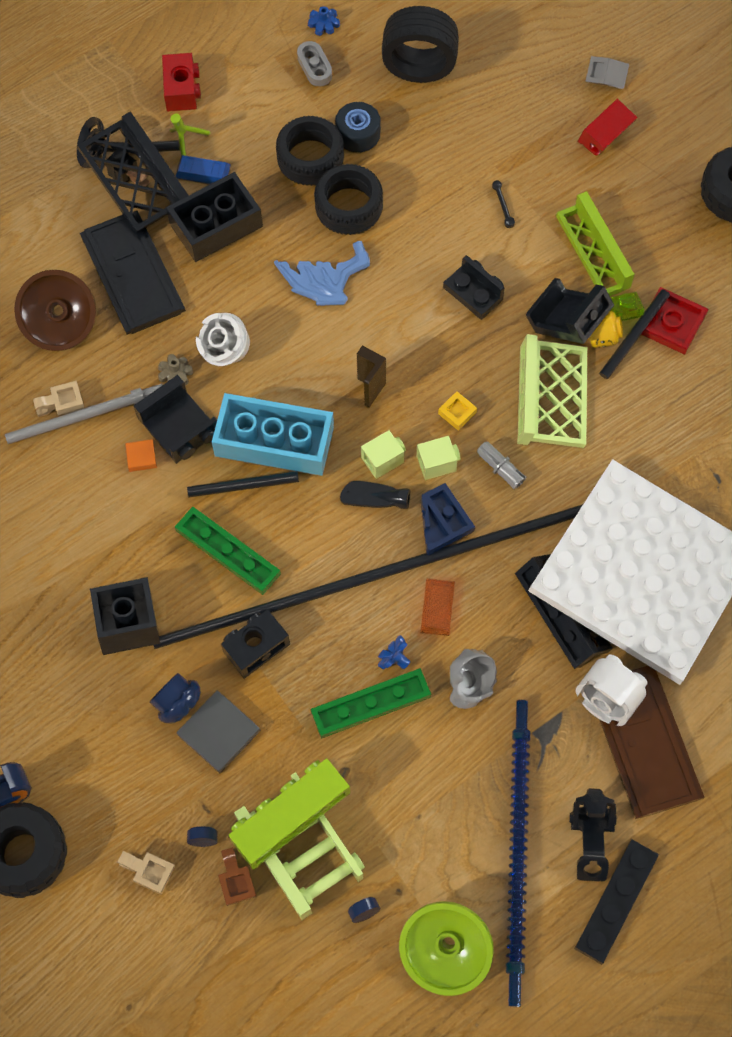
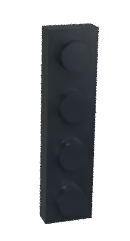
M633 839L630 841L574 948L575 950L601 965L604 963L659 856L658 853Z

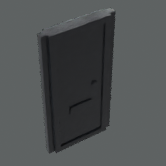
M138 210L134 211L132 216L140 224L143 222ZM122 214L84 229L80 233L126 335L134 334L181 315L182 312L186 311L146 228L136 234Z

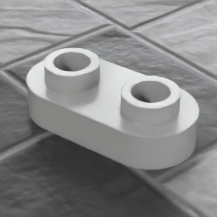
M313 41L300 44L297 49L298 62L308 81L315 86L327 85L332 80V67L321 46Z

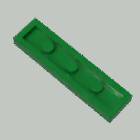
M193 506L175 526L176 532L262 595L266 593L281 575L280 569Z
M419 668L311 708L310 710L322 739L431 698V692L422 670Z

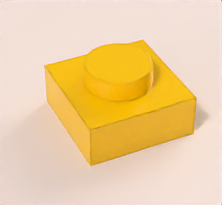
M459 392L454 393L438 409V414L458 431L477 413V407Z

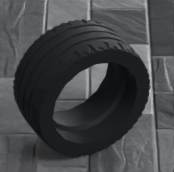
M409 6L396 11L388 18L383 32L382 59L388 71L398 78L415 83L434 82L446 77L454 69L457 59L459 42L457 25L449 15L429 6ZM415 40L426 41L437 47L418 49L403 43Z

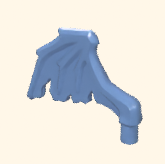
M357 241L353 243L356 255L348 261L338 263L336 270L331 266L330 262L323 263L317 261L316 266H314L309 261H299L297 269L300 274L290 268L287 262L275 260L274 264L292 287V292L316 301L318 306L344 305L347 302L348 297L344 294L343 290L349 276L369 267L370 259L369 254L365 251L363 242Z

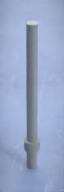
M163 384L143 390L137 388L131 390V394L6 433V441L8 444L132 404H137Z

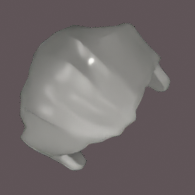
M464 649L450 665V683L453 687L450 701L458 708H473L480 701L494 693L493 687L497 682L495 660L483 650Z

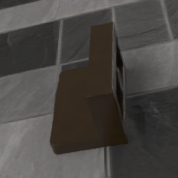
M362 345L357 352V379L364 383V405L367 407L372 405L386 384V358Z

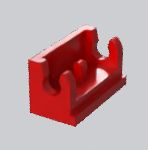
M617 98L583 130L577 142L583 144L591 153L597 156L601 153L600 150L603 152L638 117Z

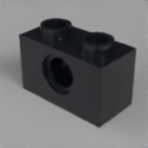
M267 609L262 614L258 612L250 617L247 625L239 631L236 629L228 633L223 639L224 642L221 643L223 653L245 679L288 647L290 639L287 632ZM253 637L260 638L262 641L259 645L254 647L247 645L249 639Z

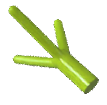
M177 113L171 116V122L174 127L170 128V132L177 131L181 156H186L184 133L186 131L210 135L208 130L185 125L181 116Z

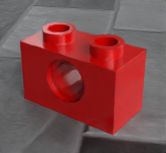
M192 53L162 55L163 88L167 112L197 109L196 99H201L200 83H196L195 78H200L199 64L194 63Z

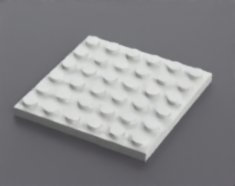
M612 459L528 591L680 685L732 597V531Z

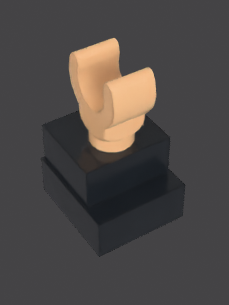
M115 150L107 160L121 163L123 151ZM126 152L123 164L138 167L136 159ZM106 165L108 175L117 180L119 168ZM122 169L120 181L128 182L131 179L136 184L138 173ZM140 173L138 185L146 187L150 183L146 179L149 175Z

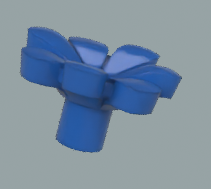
M325 6L320 7L319 12L312 10L309 15L308 26L310 28L316 27L315 34L321 36L324 30L327 34L334 33V27H340V21L336 18L337 11L335 9L329 10Z
M401 635L388 645V651L382 650L378 657L382 660L378 663V667L385 669L396 663L400 668L405 669L409 665L410 660L403 655V650L406 648L407 643Z

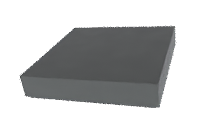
M217 690L176 733L220 774L261 730Z

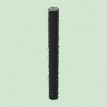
M661 289L599 372L603 378L609 379L670 296L669 292Z
M298 471L188 486V497L299 482Z

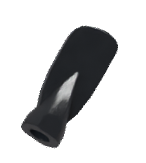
M351 481L343 488L340 500L342 504L372 508L396 506L401 509H408L411 491L408 488L395 489L379 483Z

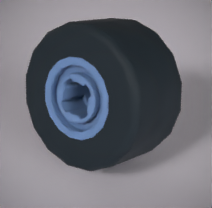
M352 102L339 109L335 118V126L342 135L344 149L362 153L377 145L380 139L381 118L378 111L372 105L365 102Z

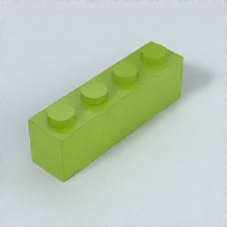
M327 758L321 763L319 760L313 762L304 771L306 775L297 782L293 779L281 788L279 796L274 800L266 799L256 808V814L248 820L246 817L240 819L231 827L233 831L229 834L231 842L253 870L350 794V786Z

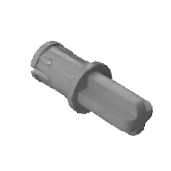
M484 442L478 448V454L494 469L493 473H498L514 490L527 478L509 461L510 458L508 456L504 457L489 442Z

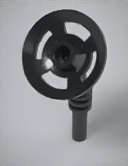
M91 117L84 123L77 145L104 130L101 119ZM179 140L152 142L158 152L180 151ZM110 142V143H114V144H118V145L124 146V143H125V142ZM92 145L87 150L91 156L99 158L104 152V147ZM107 148V152L115 151V149ZM77 149V160L80 166L86 169L91 168Z

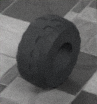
M728 147L717 152L708 162L702 177L701 196L706 207L715 216L731 223L732 147Z
M23 802L6 804L0 808V894L4 896L25 898L26 896H34L41 893L56 881L55 879L62 872L65 865L67 845L64 832L57 820L41 807ZM20 835L33 836L35 848L30 859L17 866L6 865L4 855L9 842Z

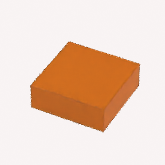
M153 439L125 443L129 472L157 468Z

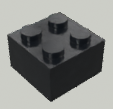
M148 577L90 588L97 636L103 655L161 644Z

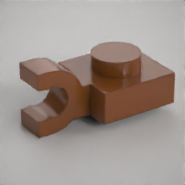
M233 847L222 850L221 853L227 872L219 874L218 877L226 905L229 906L257 897L248 866L239 868Z

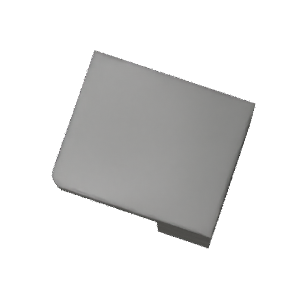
M591 56L586 82L623 89L629 64L610 58Z

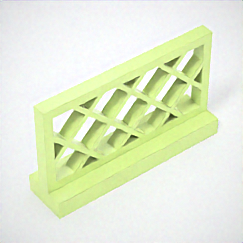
M527 334L520 346L517 444L528 445L530 441L584 448L586 446L587 347L537 340V335ZM540 350H548L556 358L547 364L540 356ZM569 353L580 355V363L573 367L565 356ZM558 361L569 371L561 378L551 368ZM545 371L555 381L548 388L539 380V376ZM571 375L580 383L579 388L575 391L564 382ZM558 385L568 395L561 402L550 392ZM544 396L555 406L547 413L539 405V400ZM571 399L579 407V412L574 416L563 406ZM557 410L568 420L560 427L550 417ZM544 420L554 430L550 435L538 433V425ZM572 424L579 431V439L570 438L563 429Z

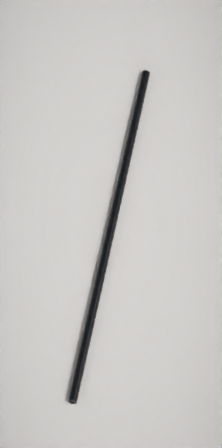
M583 504L456 543L430 555L424 553L159 636L161 644L153 645L154 649L248 621L254 614L258 612L262 614L267 609L270 613L574 519Z

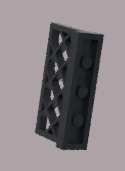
M131 111L123 115L117 123L77 145V149L136 234L168 215L166 208L153 207L155 195L166 197L170 204L188 196ZM120 130L125 137L124 146L110 143V135ZM92 145L104 147L102 159L91 156L87 148ZM107 148L123 151L121 163L105 159ZM126 152L136 154L139 157V167L123 164ZM104 165L119 168L117 180L105 177L102 173ZM122 169L138 173L136 184L120 181ZM140 173L153 177L155 180L154 189L138 185ZM119 186L134 190L132 201L120 199L117 194ZM137 190L152 194L150 206L135 202ZM133 208L149 211L148 219L138 224L132 216Z

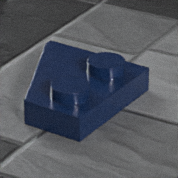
M446 483L421 495L425 547L428 555L474 532L475 525Z

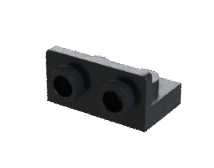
M467 255L462 258V266L443 282V288L481 320L503 301L505 287L502 281L496 276H491L484 270L479 261L472 260Z

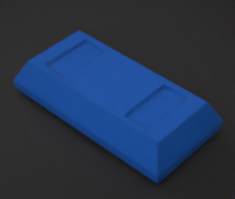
M182 155L175 176L177 179L212 184L229 174L231 164Z

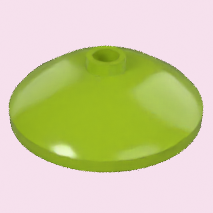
M434 902L419 908L407 920L399 941L401 961L408 975L419 986L438 995L454 996L471 991L484 980L493 960V940L486 924L475 912L454 902ZM451 937L455 944H447L445 938Z

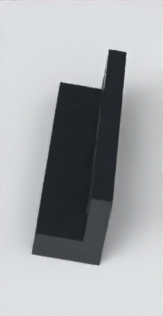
M551 554L532 557L515 575L573 668H581L593 657L611 651L613 648L608 640L528 591ZM592 638H594V639L596 640V642H597V644L599 645V647H597V646L595 645V643L593 642Z

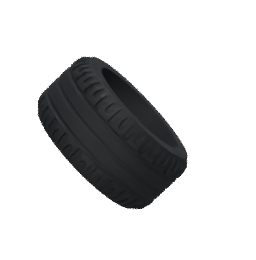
M303 116L291 120L280 130L276 140L279 168L288 179L295 183L306 186L316 185L319 178L327 170L343 164L344 147L340 131L332 122L318 116ZM305 141H318L330 148V151L324 157L313 161L300 160L290 153L293 147Z
M356 164L338 165L327 170L316 184L314 192L315 210L321 223L329 230L342 235L360 234V232L367 231L374 226L380 218L383 210V189L377 176L372 171H369V169H365V167L360 165L357 166ZM343 189H356L362 191L370 198L363 207L349 211L338 209L328 202V199L334 193Z

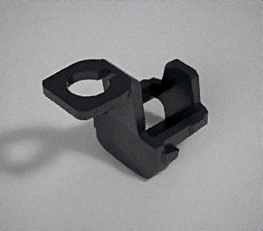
M589 788L584 796L577 797L573 804V811L569 815L571 830L582 831L583 856L577 861V879L581 881L602 882L607 880L609 862L605 857L604 832L615 831L617 815L614 799L606 797L601 789ZM590 861H597V865L601 867V870L597 873H588L584 870V867L589 865Z

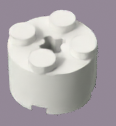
M609 654L606 658L598 659L576 687L577 697L580 693L584 697L583 706L595 717L608 724L611 720L619 721L617 726H623L646 697L645 687L647 680L641 674L633 673L625 667L618 657Z

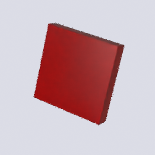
M660 287L659 290H658V292L656 293L655 297L658 295V293L661 291V289H664V288ZM666 290L670 294L669 298L641 335L685 355L709 309Z

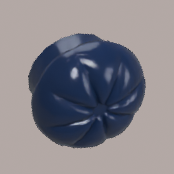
M177 673L160 689L149 703L159 711L158 718L161 722L175 723L184 718L189 713V709L194 708L201 694L200 686L197 681H187L182 675Z

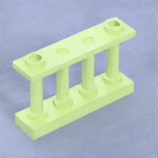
M296 772L291 775V779H295L296 782L300 779ZM245 806L234 812L238 821L244 817L248 820L257 813L255 811L249 813ZM322 815L305 830L319 822L328 836L326 839L290 863L286 861L282 864L276 853L264 861L301 920L312 914L309 906L313 903L312 899L352 873L358 882L363 880L361 870L365 868L364 864L355 852L350 855L325 815ZM333 848H336L345 863L308 888L302 887L298 889L292 880L297 877L296 873Z

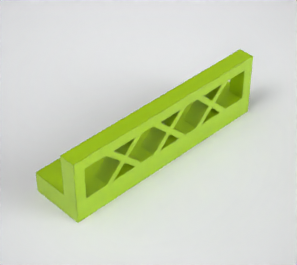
M588 192L578 194L576 205L557 212L556 217L594 285L604 286L601 281L603 275L614 278L617 285L606 289L609 296L631 288L635 275ZM578 214L581 220L580 226L568 223L566 217ZM580 234L591 237L593 241L591 247L580 244L578 241ZM591 255L603 258L605 262L603 268L591 264Z

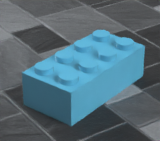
M224 393L212 438L215 457L323 476L334 429L333 412Z

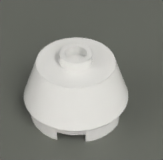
M215 313L203 320L202 324L204 325L200 330L199 337L196 336V346L207 362L215 366H225L236 363L245 357L249 350L250 338L244 323L239 317L231 313Z

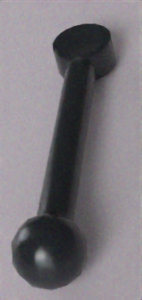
M495 180L492 183V188L497 192L505 216L504 225L506 228H513L515 220L513 217H510L501 191L502 183L499 180Z

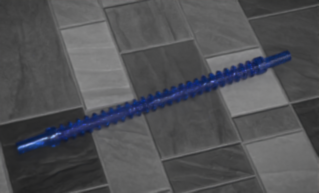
M527 700L516 701V729L512 731V740L515 741L512 744V748L515 749L512 756L515 757V760L511 763L515 768L511 770V773L515 774V777L511 778V781L514 783L511 786V790L514 791L511 799L514 802L510 806L514 808V811H511L510 815L514 819L510 820V824L513 825L510 833L513 834V837L509 838V841L513 842V845L509 847L513 854L509 855V859L512 860L509 868L512 869V872L508 875L512 877V881H509L508 885L512 886V889L508 891V894L511 895V899H508L511 908H508L507 911L511 913V917H508L507 920L511 922V925L507 927V930L511 933L507 935L510 944H507L506 947L510 949V953H507L506 957L510 958V961L506 963V973L509 974L508 1007L514 1008L521 1007V976L525 974V963L522 962L525 954H522V950L526 946L522 944V941L526 937L522 935V932L526 931V927L522 924L526 922V918L523 917L526 909L523 908V905L527 901L523 899V896L527 892L523 890V887L527 886V882L523 879L527 877V873H524V869L527 868L524 860H527L528 857L524 855V852L528 848L524 846V843L528 842V839L525 837V834L528 833V830L525 829L528 821L525 820V817L529 816V813L525 809L529 807V804L525 803V801L529 799V796L526 794L529 791V787L526 786L529 778L526 775L530 773L526 769V766L530 765L526 758L530 757V753L527 752L530 749V745L527 742L530 741L531 735L530 730L527 729Z

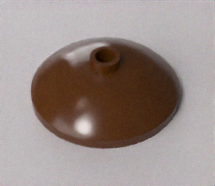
M45 270L31 276L21 286L16 296L14 312L20 331L32 344L45 350L62 351L77 346L89 335L96 319V304L91 290L79 277L63 270ZM57 305L63 308V313L59 316L54 313V308Z

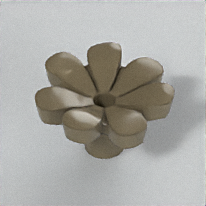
M170 354L167 357L168 362L162 361L159 363L158 370L161 372L158 374V379L160 382L169 381L178 375L185 385L188 384L189 381L186 375H192L193 368L188 365V360L185 357L177 359L174 354Z

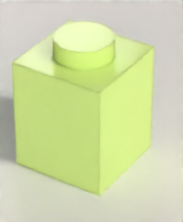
M390 430L361 446V458L377 479L404 463L406 448L399 437L394 438Z
M449 436L417 444L416 457L425 480L457 471V461L461 459L460 452L456 444L452 445Z

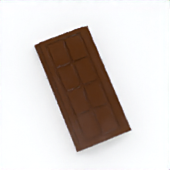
M650 666L631 670L633 673L641 674L647 680L645 687L646 697L626 724L617 726L619 721L611 720L608 724L600 720L635 819L647 817L705 798L657 671Z

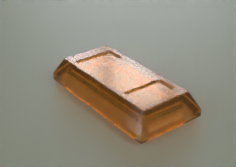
M426 579L420 633L449 636L455 581Z

